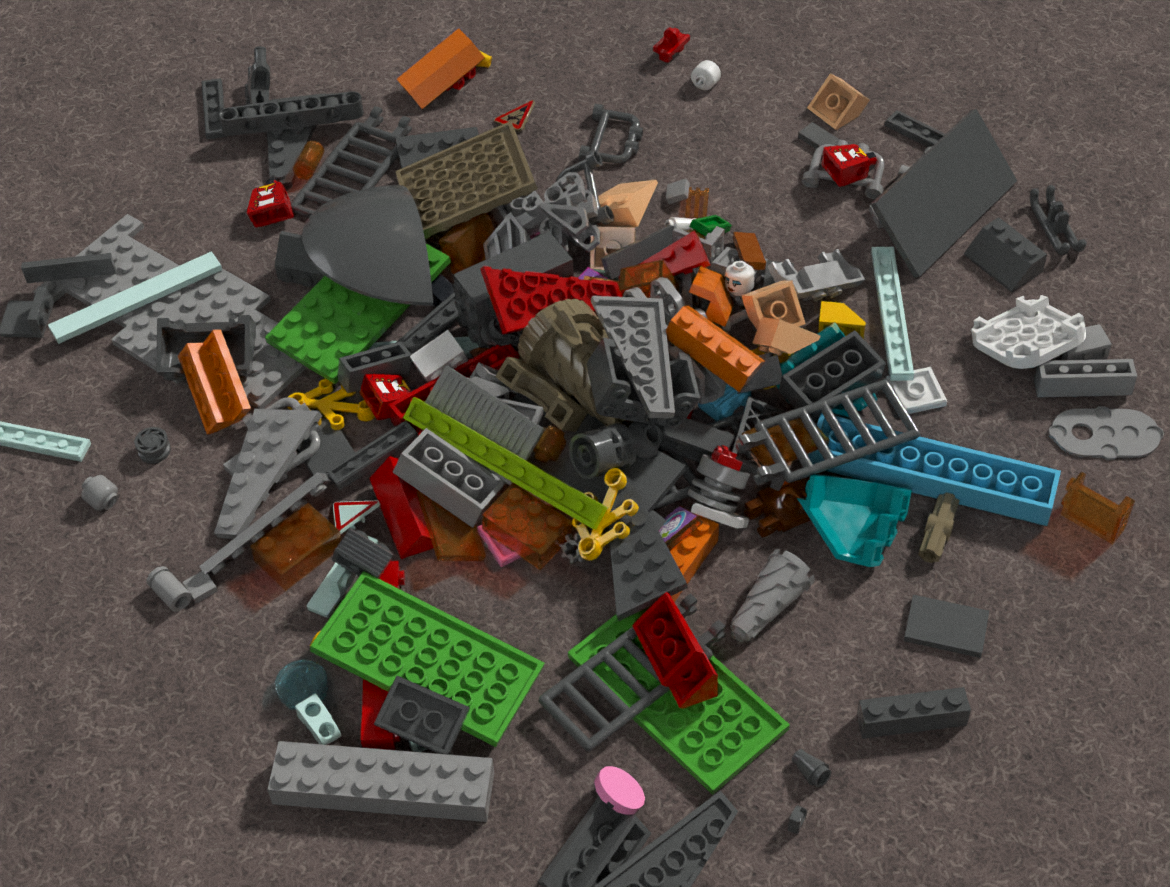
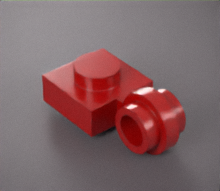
M717 445L713 450L711 460L721 465L740 471L743 463L736 459L737 454L728 450L727 446Z

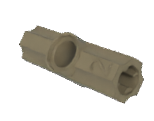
M951 493L939 494L934 511L928 517L924 531L925 536L918 554L923 561L929 563L939 562L945 543L949 541L954 525V517L960 501Z

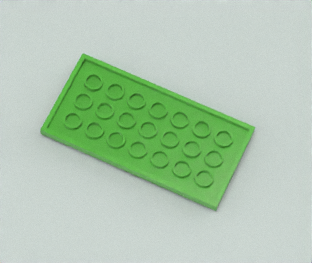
M426 244L432 283L451 261L448 255ZM324 276L265 336L266 343L333 384H336L338 382L339 358L367 351L410 305L388 302L359 294Z
M365 571L359 576L310 646V652L388 692L397 675L470 707L461 730L494 747H497L545 664Z
M650 607L621 621H618L617 614L568 651V658L577 667L581 666L632 628V625ZM637 636L632 641L646 654ZM624 647L612 655L649 692L661 684ZM712 656L709 661L718 674L717 697L682 709L679 708L671 690H669L635 716L633 720L714 795L789 730L790 724L718 659ZM604 662L593 669L601 680L629 708L641 699Z

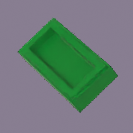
M712 215L693 219L689 227L706 237L708 233H712L716 226L723 228L724 233L730 231L732 225L719 216Z

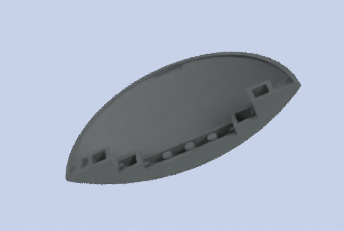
M378 186L342 195L316 209L307 219L302 232L303 248L310 262L326 277L349 290L375 299L400 304L433 306L431 275L422 223L415 201L405 186Z

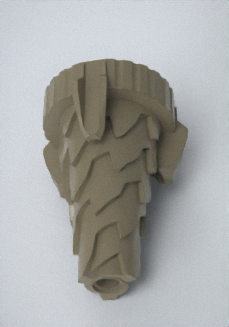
M578 299L558 301L538 312L528 322V325L522 331V335H520L518 354L521 359L562 392L564 389L569 396L573 395L588 414L593 417L595 416L605 426L621 423L629 428L634 421L606 417L596 412L587 362L602 338H608L597 315L588 304Z

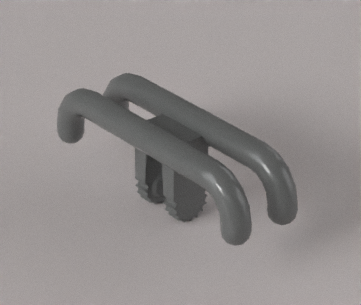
M1049 185L1046 189V201L1049 207L1048 217H1046L1039 204V190L1033 188L1030 192L1031 208L1055 251L1059 255L1064 256L1068 254L1070 245L1076 252L1084 251L1087 241L1085 239L1078 241L1068 224L1070 215L1063 209V203L1060 201L1056 202L1055 187ZM1064 233L1069 243L1065 242L1062 244L1056 234Z

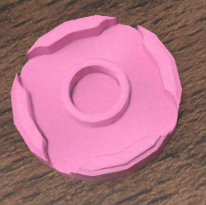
M607 766L597 774L594 780L596 792L606 804L610 802L614 805L612 808L614 811L624 815H634L644 805L645 796L642 788L627 772L617 767Z

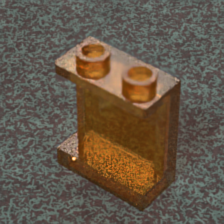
M1081 472L1077 478L1072 477L1065 487V490L1068 492L1061 501V505H1063L1061 515L1113 545L1126 529L1135 500L1126 496L1120 505L1110 501L1084 486L1086 474Z

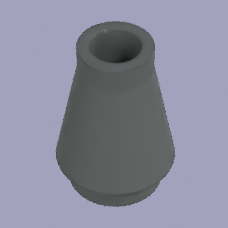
M799 749L792 756V762L798 767L810 785L821 787L831 777V770L828 764L806 753L803 749Z

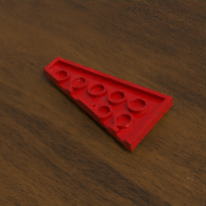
M483 266L480 269L503 335L523 330L538 312L558 301H564L565 299L582 300L595 313L596 311L591 303L592 296L622 297L618 283L613 281L582 280L571 276L565 278L555 274L530 271L515 272L506 268L502 270L491 269L489 266Z

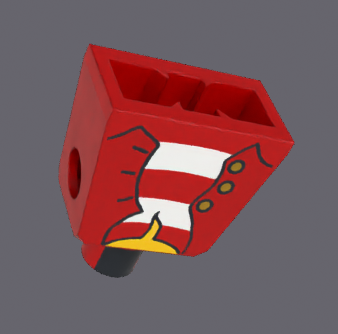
M856 144L828 146L823 148L821 165L837 185L842 187L867 178L869 166L875 165L877 159L874 152L864 153Z
M269 179L265 182V186L252 190L247 215L255 228L293 218L290 198L281 182Z
M365 374L359 393L375 418L383 420L391 418L388 404L414 391L418 387H408L399 375Z

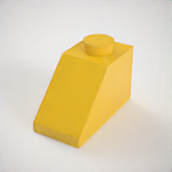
M821 301L818 333L836 322L845 336L856 331L864 339L866 322L844 303Z

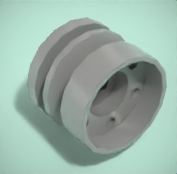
M703 454L697 471L706 477L704 480L693 478L692 483L701 489L689 487L687 494L711 509L715 508L735 513L737 506L729 502L728 499L739 502L740 496L732 492V488L744 489L750 473L740 468V471L721 465L711 460L712 456Z

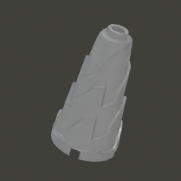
M775 549L768 557L769 560L759 573L757 581L748 593L745 602L731 621V635L737 641H750L752 637L755 638L769 622L812 586L815 580L814 575L807 576L810 568L800 558L786 550L782 555L779 554L780 549Z

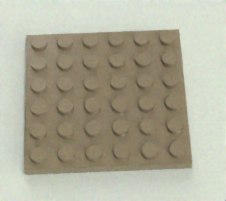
M511 121L395 171L399 185L405 186L415 201L425 239L440 231L449 230L456 224L467 222L477 215L488 213L500 205L509 204L512 200L521 196H527L538 189Z

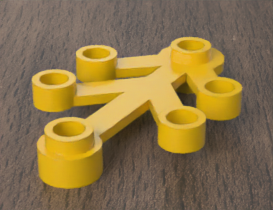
M327 379L320 380L319 387L305 394L298 392L288 396V398L296 399L301 405L305 403L309 409H318L330 422V426L334 430H341L345 424L343 416L335 414L333 411L357 413V417L361 421H371L375 417L365 400L359 402V404L337 402L356 393V391L347 393L342 385L340 390L320 400L315 399L322 394H329L333 391V383ZM320 419L319 422H318V425H319V426H320L321 423H322V420H321V419Z
M612 468L605 474L604 481L609 488L602 504L608 508L596 530L592 529L590 535L587 525L583 523L578 525L580 521L575 518L572 520V525L577 529L581 538L578 544L579 554L587 561L596 559L601 554L603 546L615 538L625 539L630 533V528L624 522H617L613 529L602 535L604 528L624 515L634 516L638 512V504L632 499L625 500L621 506L610 512L618 490L623 489L627 483L626 475L618 468ZM592 492L584 493L598 502V498Z

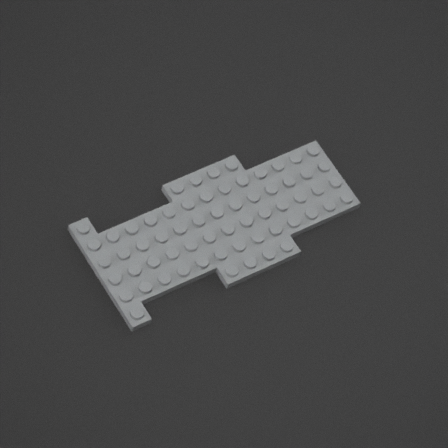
M127 214L77 255L86 256L111 253L116 267V274L45 281L40 286H47L54 303L65 293H68L86 305L91 306L179 265L133 239L144 228L143 222ZM224 269L113 319L114 322L124 327L111 339L113 345L156 370L157 318H169L170 323H178L179 320H183L185 323L229 322V319H234L237 322L238 315H250L256 323L252 373L247 374L246 378H240L249 404L257 409H264L307 368L266 343L265 336L278 324V322L259 312L271 301L270 296ZM178 377V380L173 382L179 384L185 377Z

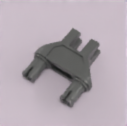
M262 46L254 48V64L248 67V81L245 84L246 105L269 102L270 67L266 61V48Z

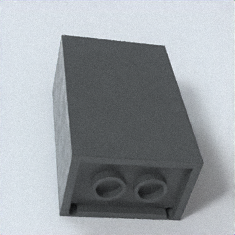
M547 232L454 274L455 284L453 285V290L457 299L455 301V306L458 310L457 322L462 329L465 328L472 343L476 342L480 348L490 346L481 337L482 321L487 313L495 310L480 269L483 266H489L491 269L502 270L506 268L515 272L530 271L569 278L570 276L574 277L573 259L550 232Z

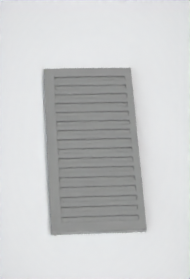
M447 365L425 403L526 461L545 430ZM475 461L476 463H478L479 465H481L482 467L496 475L498 478H500L507 484L511 486L514 484L505 477L499 475L493 470Z

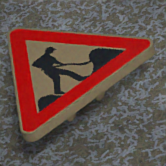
M531 100L496 117L494 122L503 125L511 121L515 131H522L525 129V124L528 123V118L535 105V101Z

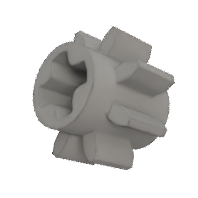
M576 533L575 536L572 534L566 535L565 539L567 542L559 545L563 548L562 557L569 558L570 564L575 563L577 560L580 562L586 561L580 556L579 550L576 549L575 551L574 549L576 545L578 547L581 540L579 533Z

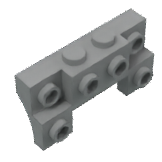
M838 249L832 253L825 254V252H822L818 256L820 264L805 266L799 272L793 267L789 259L780 263L771 262L767 266L775 283L792 280L798 299L802 298L803 301H819L827 296L834 298L840 295L843 289L857 287L865 280L860 269L849 264Z

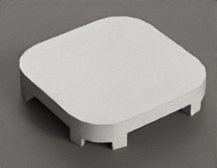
M1043 295L1038 300H1025L1024 296L1016 298V307L988 321L979 316L974 320V326L971 330L973 345L978 350L1009 367L1018 369L1033 368L1077 347L1086 338L1084 316L1080 313L1070 316L1050 306L1048 297Z

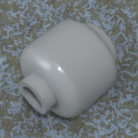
M103 475L88 477L82 484V499L97 511L109 510L118 500V488Z

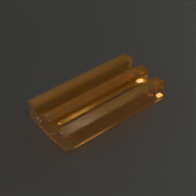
M689 187L685 218H690L692 196H695L694 218L698 219L700 196H704L702 217H707L709 188H705V191H700L701 188L696 187V190H692V187Z

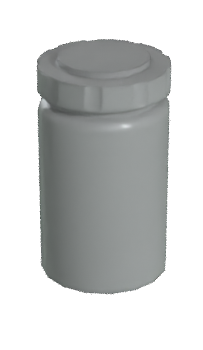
M165 566L157 567L148 575L146 582L149 587L173 612H179L188 606L192 599L191 593Z

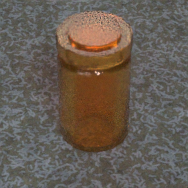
M308 141L293 166V172L297 177L307 180L313 176L324 155L323 146L316 141Z

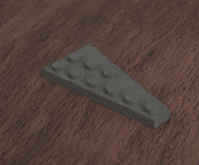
M315 95L294 96V97H289V98L272 99V100H269V101H277V100L300 98V97L315 96ZM316 125L267 132L270 179L281 182L284 188L293 187L299 171V165L305 156L304 152L310 143Z
M627 471L624 472L627 478L626 486L618 490L610 512L621 506L627 499H632L638 504V512L634 516L624 515L608 526L610 531L617 522H624L630 528V533L625 539L617 537L610 542L618 621L652 606L665 592L672 596L688 588L686 580ZM604 482L606 496L609 486Z
M721 791L717 792L594 887H692L737 815L738 810Z

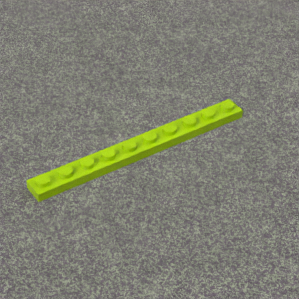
M413 397L403 417L405 420L422 430L427 428L463 454L595 530L598 528L608 507L424 401Z

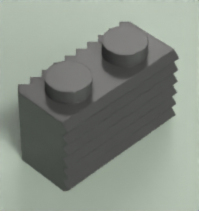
M350 528L335 549L332 561L345 567L346 570L353 572L355 575L360 576L365 571L380 579L394 554L390 552L386 545L382 543L376 544L369 540L364 532L360 530L354 531Z

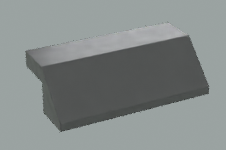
M598 796L538 880V884L541 887H594L635 856L643 847L651 832L635 815H624L612 809L614 805L610 802L606 804Z

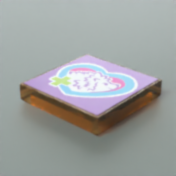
M679 506L664 518L666 522L659 532L670 551L702 525L703 521L695 513H691L686 508Z

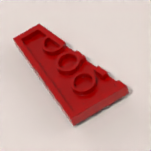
M692 231L618 277L624 292L635 287L643 291L651 288L653 280L663 277L670 281L673 280L675 275L680 273L686 275L692 273L696 267L702 266L705 268L711 264L699 236L695 231Z

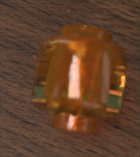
M548 425L547 428L543 427L545 430L533 449L535 452L534 457L543 463H547L548 460L557 461L567 444L564 438L565 434L558 428Z

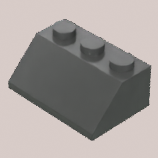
M999 217L985 225L964 252L968 259L1011 293L1041 274L1047 257L1044 251Z
M281 231L275 260L277 278L284 282L314 287L325 275L310 262L305 254L302 235Z

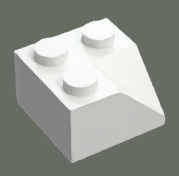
M449 330L410 356L417 370L427 383L439 377L446 365L454 369L468 361L463 349Z

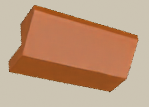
M458 28L396 80L419 107L424 109L483 61L485 57Z
M700 266L689 293L709 300L710 303L705 313L707 319L725 327L734 302L725 287L722 275Z
M212 330L203 343H187L179 353L178 358L207 435L241 421L250 411L251 407L222 331Z

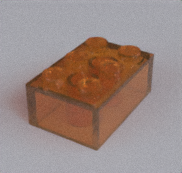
M512 483L482 514V530L511 551L516 552L539 570L562 548L559 545L567 542L565 536L571 534L572 521L515 483Z
M307 503L253 543L250 548L255 563L287 591L330 558L342 539L340 531Z

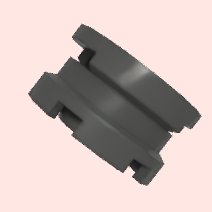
M158 427L145 428L135 437V447L138 456L143 462L155 464L169 456L171 446L163 429Z

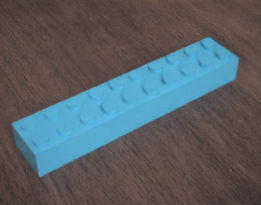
M821 413L816 426L834 457L844 454L843 447ZM835 416L855 450L867 446L852 420ZM865 423L876 442L887 439L881 427ZM895 431V433H896L897 435L903 433V432ZM920 436L917 439L826 470L864 481L912 490V493L936 499L939 497V494L951 493L960 500V505L1047 526L1061 473L1060 470ZM812 440L808 457L812 464L824 461V458Z

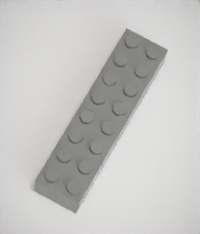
M278 741L267 790L272 804L487 822L494 779L493 759L484 757Z

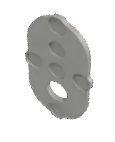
M1098 406L1095 409L1078 408L1066 410L1055 418L1053 425L1048 430L1049 437L1063 451L1077 457L1104 458L1106 460L1145 457L1157 449L1160 440L1164 437L1163 429L1158 427L1156 422L1148 415L1137 410L1109 409L1105 406ZM1076 426H1085L1091 430L1092 437L1088 440H1080L1072 434V429Z

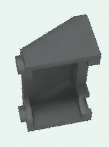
M238 315L237 322L234 319H229V322L185 323L183 320H179L178 323H170L169 318H157L156 372L163 376L164 380L168 381L178 380V377H185L178 358L187 343H203L212 330H221L239 378H246L247 374L252 373L256 323L250 315Z

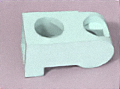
M316 693L295 706L298 718L306 725L319 744L328 745L341 737V733L331 714Z

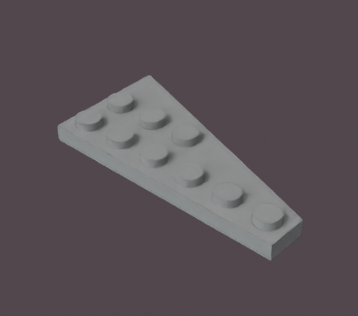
M592 296L591 303L609 339L615 341V349L620 350V361L648 417L673 419L675 407L663 299Z
M254 409L214 532L217 538L234 539L248 528L256 516V509L270 495L268 491L272 485L278 483L297 455L296 449L302 440H307L311 434L309 430L314 422L318 423L322 415L319 411Z
M317 472L200 565L201 570L205 574H210L211 572L214 575L226 567L224 562L231 557L235 559L246 550L245 546L251 542L256 543L265 535L264 532L270 527H279L288 519L286 515L290 512L299 511L307 504V499L322 493L327 488L326 485L331 482L329 477L325 473Z

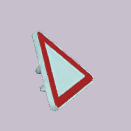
M379 501L333 503L336 533L342 534L349 528L355 530L354 524L358 521L365 523L364 517L380 506Z

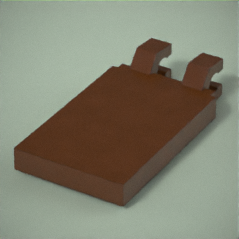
M810 476L792 483L784 481L779 491L770 487L757 492L755 499L745 503L747 510L743 514L748 519L752 520L763 512L767 516L758 522L760 527L757 528V532L761 538L774 533L776 529L778 532H785L811 520L797 499L807 497L805 489Z

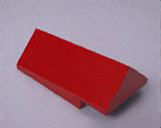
M389 456L369 480L380 503V510L400 559L447 544L429 497L393 473L399 459Z
M665 592L632 626L662 686L670 688L679 708L683 709L717 697L718 674L668 592Z

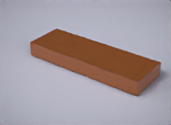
M734 232L732 239L740 261L752 266L754 270H765L766 261L755 233Z

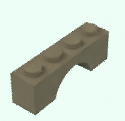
M507 357L495 376L511 390L528 397L543 407L546 413L545 417L561 430L576 432L588 413L522 359Z

